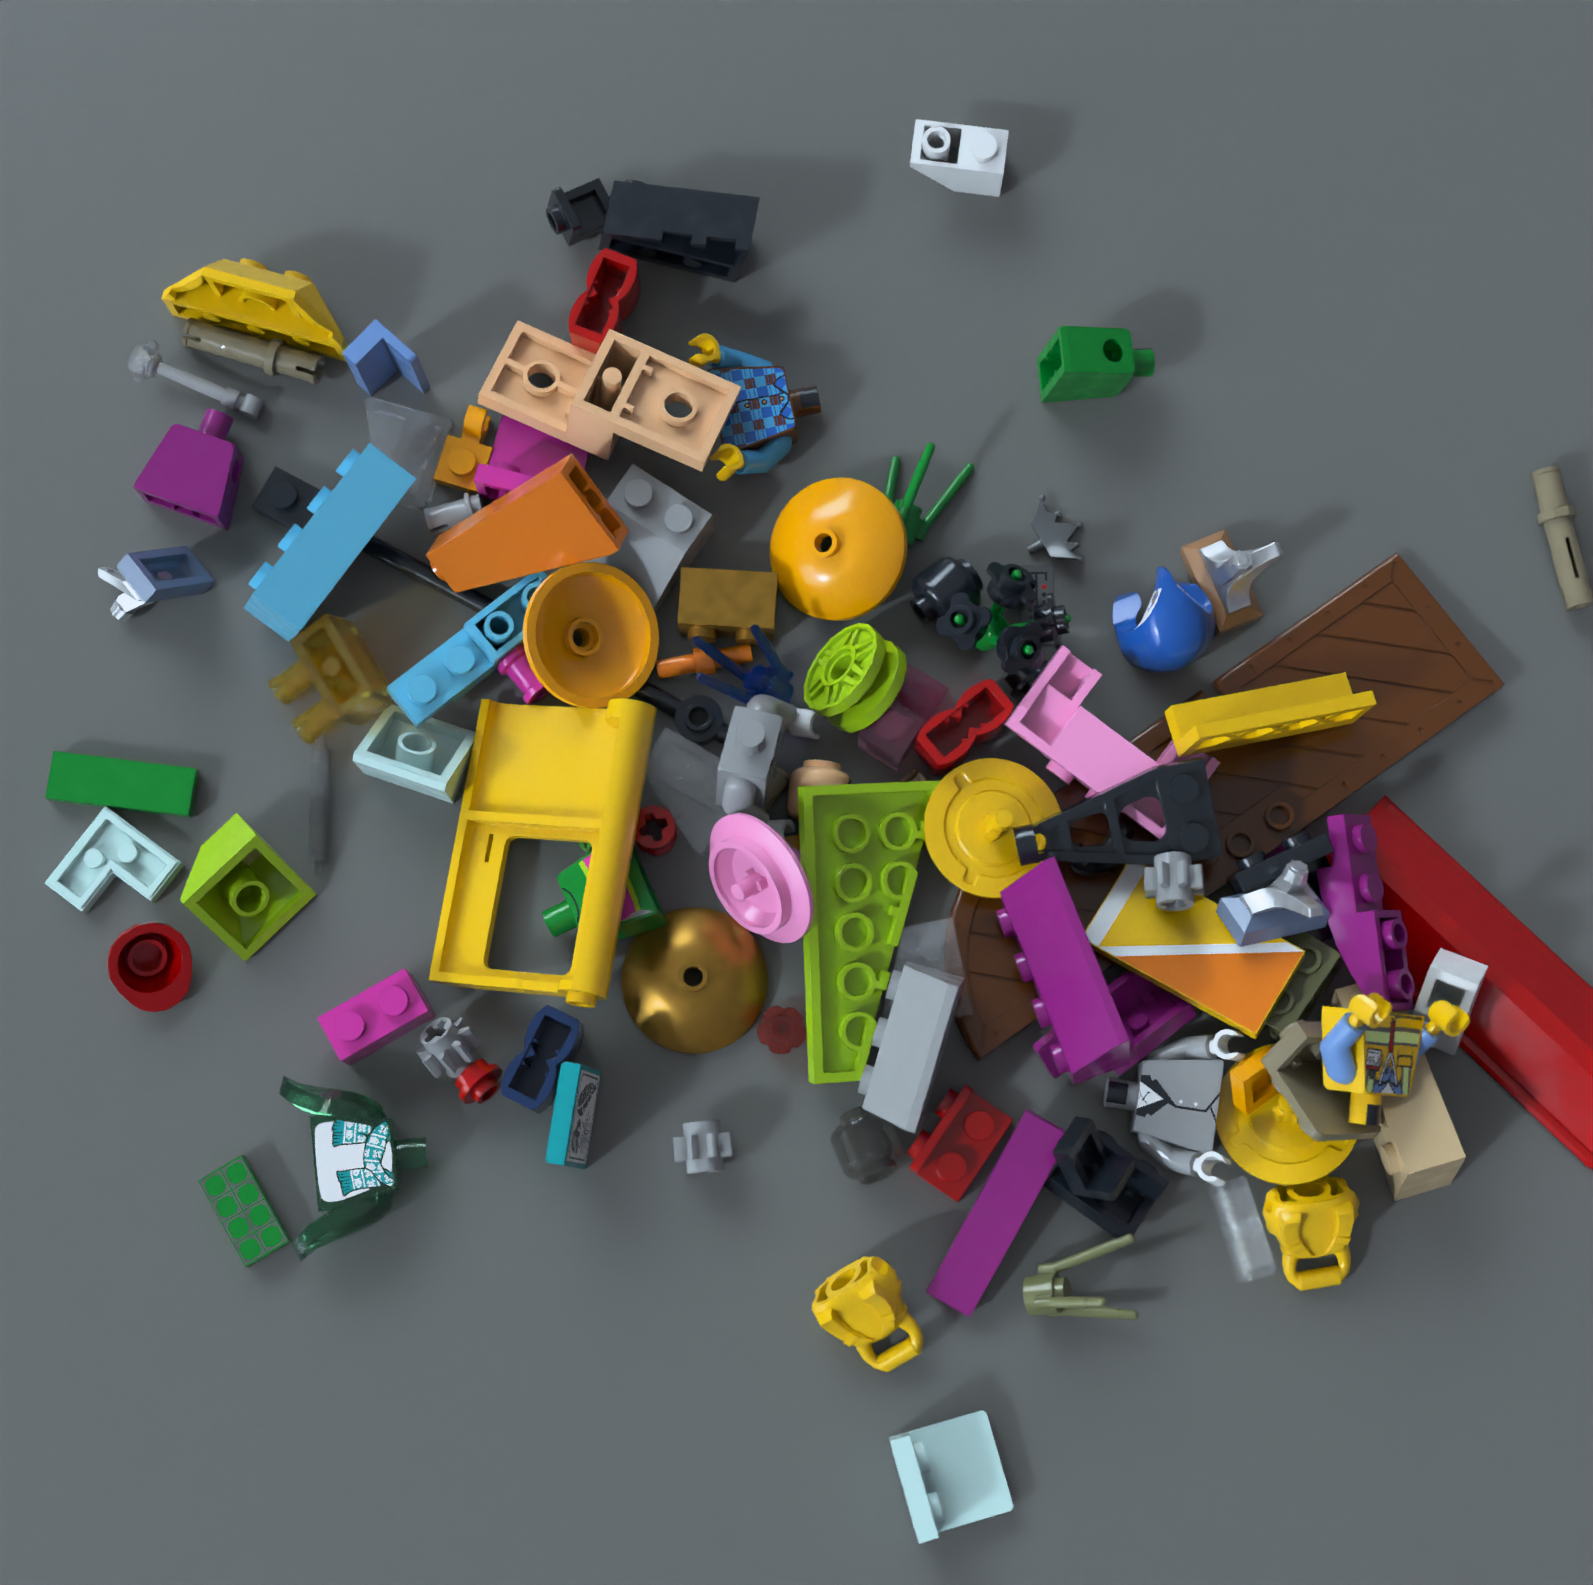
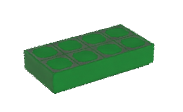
M240 1155L198 1180L245 1267H251L292 1242L244 1155Z

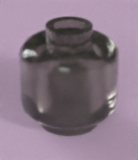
M862 1106L842 1114L839 1118L841 1124L832 1132L830 1142L845 1176L850 1179L860 1180L863 1185H869L882 1181L894 1174L898 1169L896 1163L902 1157L903 1147L893 1124L862 1109Z

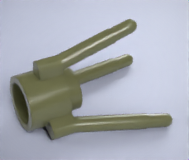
M1127 1234L1059 1261L1038 1264V1275L1026 1276L1023 1282V1297L1027 1313L1030 1316H1079L1136 1320L1139 1317L1138 1311L1105 1307L1107 1301L1103 1297L1072 1296L1069 1279L1067 1277H1059L1058 1275L1059 1272L1135 1242V1236Z

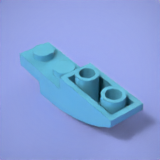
M544 571L524 577L465 622L462 630L387 686V693L416 728L450 702L455 703L497 669L500 661L509 652L523 643L525 612L533 593L548 577Z

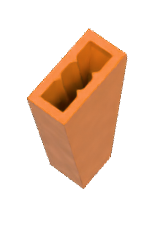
M571 453L440 534L426 556L430 560V565L436 576L446 581L454 593L612 555L620 549L629 529Z

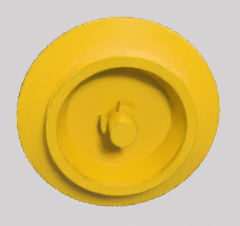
M977 759L953 769L935 787L924 813L925 843L934 864L952 884L976 896L1001 898L1000 892L1040 864L1035 863L1021 866L1013 827L1034 824L1061 810L1051 789L1030 769L1005 759ZM1040 833L1036 834L1038 850H1042L1046 846V838Z
M1270 1044L1268 1046L1273 1048L1275 1044ZM1265 1046L1250 1051L1244 1058L1251 1057ZM1241 1060L1236 1061L1227 1071L1221 1082L1216 1131L1223 1148L1240 1168L1250 1175L1269 1183L1300 1185L1325 1177L1346 1160L1357 1139L1336 1141L1314 1140L1301 1129L1298 1124V1117L1281 1093L1272 1097L1249 1115L1244 1114L1234 1106L1230 1071Z

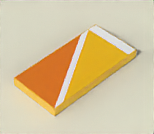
M1126 864L1085 930L1092 950L1256 1040L1305 958L1306 951L1282 938L1239 947L1216 913L1218 904L1203 896H1194V906L1187 910H1160L1156 906V898H1145L1143 869L1147 866L1143 864Z

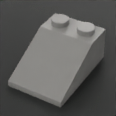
M632 463L607 499L629 531L617 552L584 562L607 564L629 575L646 593L655 614H657L680 581L681 567H689L714 532L713 517L711 513Z

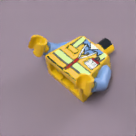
M1375 992L1368 996L1357 995L1350 1000L1349 1008L1322 1006V1041L1319 1049L1323 1059V1084L1329 1090L1351 1092L1348 1122L1379 1126L1382 1095L1407 1097L1411 1092L1415 1066L1420 1056L1439 1040L1438 1033L1441 1030L1451 1037L1461 1034L1470 1023L1469 1015L1459 1006H1452L1448 1001L1440 1000L1434 1002L1429 1008L1428 1017L1430 1021L1427 1023L1424 1021V1016L1391 1013L1392 1005Z

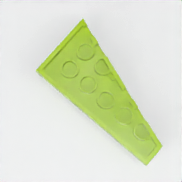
M941 780L797 786L800 863L809 881L814 903L812 924L808 932L803 936L808 1079L810 1083L824 1084L861 1080L877 1026L875 1017L882 991H886L891 975L888 969L894 947L899 945L918 875L916 866L923 841H925L923 822L926 805L932 792Z

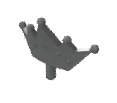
M1040 495V503L1031 523L1039 540L1027 546L1029 553L1033 554L1045 547L1052 560H1077V562L1082 563L1084 557H1078L1073 553L1076 548L1081 546L1080 542L1072 543L1069 541L1077 530L1083 527V523L1067 524L1056 522L1057 518L1061 516V512H1047L1044 505L1046 496Z

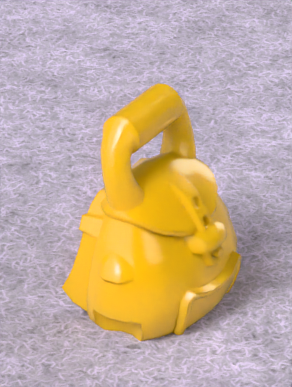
M1326 1175L1321 1179L1306 1184L1278 1185L1269 1190L1266 1195L1262 1211L1266 1222L1265 1226L1270 1234L1276 1236L1280 1243L1282 1267L1287 1281L1300 1291L1341 1285L1350 1271L1351 1254L1348 1244L1351 1240L1350 1235L1353 1224L1359 1215L1360 1202L1355 1192L1348 1188L1345 1179L1328 1177ZM1335 1254L1338 1260V1265L1296 1272L1299 1258L1312 1259Z
M863 1256L830 1277H827L826 1281L814 1292L816 1296L812 1302V1311L819 1325L828 1333L842 1340L843 1344L849 1347L851 1345L856 1346L860 1356L871 1367L884 1372H890L922 1352L924 1337L919 1325L907 1312V1306L902 1300L901 1280H899L895 1269L880 1257ZM897 1328H901L909 1334L910 1337L879 1355L875 1354L872 1343L888 1337Z

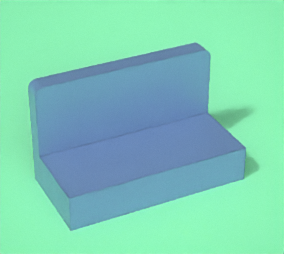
M377 319L342 352L357 384L371 397L396 371L400 372L422 393L430 387L416 354Z

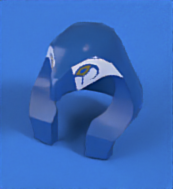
M1161 566L1157 568L1154 593L1139 625H1137L1136 621L1142 602L1137 592L1131 591L1115 597L1112 611L1113 626L1123 656L1130 665L1149 673L1175 672L1193 664L1208 649L1214 638L1216 618L1211 601L1204 591L1194 583H1176L1168 569Z

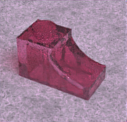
M908 663L903 685L894 702L879 719L860 731L857 747L898 771L914 747L919 731L933 717L947 695L949 688Z

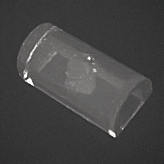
M1241 1175L1225 1180L1226 1183L1221 1187L1214 1186L1213 1184L1206 1186L1238 1283L1275 1274L1277 1268L1247 1178Z

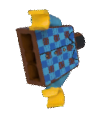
M702 333L688 342L690 346L698 347L702 354H695L689 358V364L702 368L709 363L712 369H707V372L741 386L739 397L719 436L721 446L709 457L710 461L720 460L726 465L716 476L720 481H725L734 473H767L790 452L791 446L798 441L795 418L821 413L817 387L812 385L789 390L784 367L774 366L771 361L719 345L716 338L712 335Z

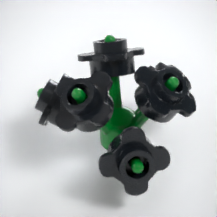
M992 562L987 567V573L992 577L987 586V592L994 601L990 610L985 606L978 607L973 604L970 596L966 593H957L951 598V607L945 616L938 618L936 621V630L939 635L944 637L950 636L956 640L957 646L963 651L978 648L983 652L995 649L999 659L1002 661L1001 667L1003 671L1009 674L1004 681L1013 689L1010 695L1014 698L1020 692L1026 695L1035 679L1047 665L1048 661H1044V654L1041 652V644L1054 641L1057 650L1062 646L1061 635L1070 632L1069 623L1071 616L1067 614L1064 605L1056 606L1053 593L1047 594L1048 603L1034 606V620L1009 625L1002 616L1006 608L1016 609L1025 603H1034L1037 593L1033 589H1035L1037 583L1029 571L1016 564H1007L1005 566L998 562Z

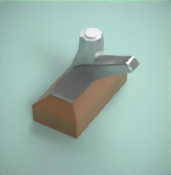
M1222 530L1181 547L1179 553L1192 582L1197 584L1211 601L1216 618L1215 634L1217 637L1261 620L1264 614L1251 584L1263 570L1284 556L1279 542H1273L1253 550L1235 551L1226 530Z

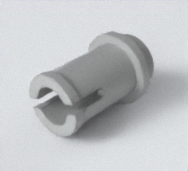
M467 492L464 493L463 499L432 508H424L425 520L432 538L438 537V535L484 508V504L479 494L471 496Z

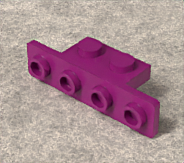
M1127 970L1108 985L1130 1040V1064L1114 1071L1119 1076L1197 1016L1190 1003L1130 970ZM1050 1030L1034 1043L1033 1048L1048 1073L1053 1078H1058L1062 1074H1059L1049 1049L1050 1045L1057 1042L1052 1030Z

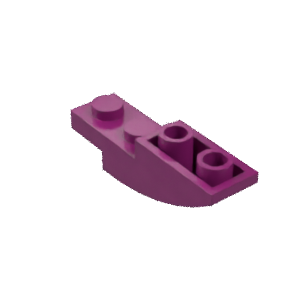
M1339 814L1327 817L1330 843L1334 849L1331 852L1333 866L1316 869L1322 902L1330 912L1327 921L1337 948L1349 972L1364 995L1368 996L1374 992L1378 993L1392 1005V1011L1414 1010L1412 998L1414 980L1408 969L1406 954L1407 929L1402 921L1401 910H1383L1382 897L1384 887L1378 875L1375 853L1377 835L1371 823V815Z

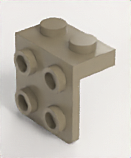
M1298 1020L1285 1027L1280 1033V1040L1261 1059V1062L1272 1077L1273 1086L1285 1097L1298 1117V1124L1301 1129L1316 1141L1374 1138L1381 1131L1380 1125L1348 1122L1351 1092L1329 1090L1323 1084V1059L1319 1049L1322 1041V1021Z

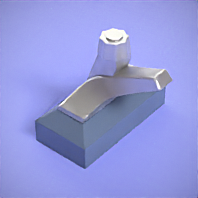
M187 546L127 553L117 565L119 571L111 567L98 568V577L124 592L118 596L110 608L112 615L119 621L124 622L136 610L155 601L204 594L215 582Z
M1292 860L1290 863H1287L1282 874L1269 887L1220 898L1216 913L1239 947L1326 926L1330 912L1308 883L1309 871L1306 864L1300 860Z

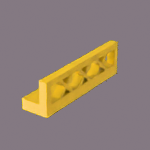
M1346 672L1171 705L1164 713L1179 758L1352 724L1377 703L1373 691L1353 694Z

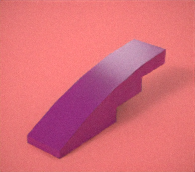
M1026 1108L956 1234L951 1247L931 1280L926 1293L968 1317L971 1316L1056 1162L1052 1151L1066 1130Z

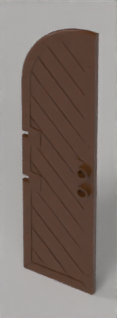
M1394 553L1213 681L1214 686L1223 696L1346 672L1352 693L1373 691L1377 704L1352 724L1205 752L1208 756L1214 757L1221 762L1208 779L1223 856L1192 862V865H1203V897H1210L1229 883L1226 877L1240 871L1236 864L1237 861L1264 850L1265 855H1268L1282 845L1281 841L1301 832L1504 686L1502 680L1399 554ZM1200 690L1183 703L1207 699L1208 697ZM1164 715L1129 740L1131 744L1154 761H1157L1172 741L1166 716ZM1073 779L1069 785L1066 784L1053 794L1060 810H1063L1086 799L1084 796L1090 789L1078 780ZM1096 813L1074 821L1070 827L1073 843H1082L1083 846L1103 843L1110 830L1108 818L1103 813ZM1120 813L1119 821L1129 825L1136 831L1132 840H1159L1124 813ZM1056 861L1084 930L1089 926L1126 864H1119L1113 871L1087 877L1075 873L1069 862ZM1145 865L1147 867L1154 868V865ZM959 888L950 911L946 929L944 972L965 978L954 1018L965 1043L978 1062L1037 1020L1031 1000L1039 997L1032 980L1023 983L1019 975L1013 955L1021 952L1015 937L1012 936L1006 939L1000 927L995 911L1003 908L1001 898L980 897ZM1093 951L1102 973L1116 964L1112 960Z

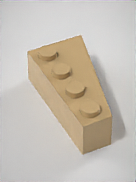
M1357 983L1335 989L1330 1007L1349 1008L1350 1000L1357 995H1364ZM1391 1011V1013L1409 1015L1407 1011ZM1423 1054L1415 1066L1409 1095L1407 1097L1382 1095L1379 1124L1381 1131L1373 1138L1394 1201L1451 1185L1466 1158L1426 1056Z

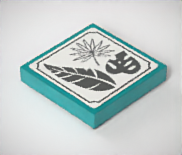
M563 1061V1064H561L545 1158L547 1163L586 1169L601 1071L578 1063Z

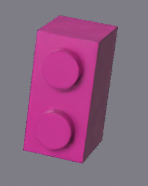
M403 968L322 1014L317 1019L340 1061L351 1066L430 1021L436 1015L413 974Z

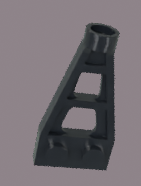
M1203 757L1151 767L1034 824L1013 827L1021 866L1040 863V861L1055 857L1056 861L1154 865V857L1165 852L1188 853L1191 855L1192 862L1223 856ZM1147 796L1156 798L1161 804L1166 828L1162 838L1156 841L1131 840L1124 836L1119 825V815L1122 809ZM1096 813L1105 814L1108 818L1111 832V840L1108 844L1080 847L1073 843L1070 827L1074 821ZM1039 833L1046 838V846L1042 850H1038L1035 837Z

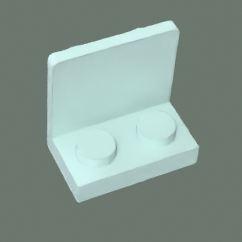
M976 1411L888 1437L919 1544L939 1538L938 1532L1006 1513L1013 1509V1502L985 1411Z

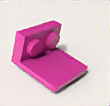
M502 414L488 465L478 464L474 483L481 498L495 501L571 453L583 469L586 470L590 453Z

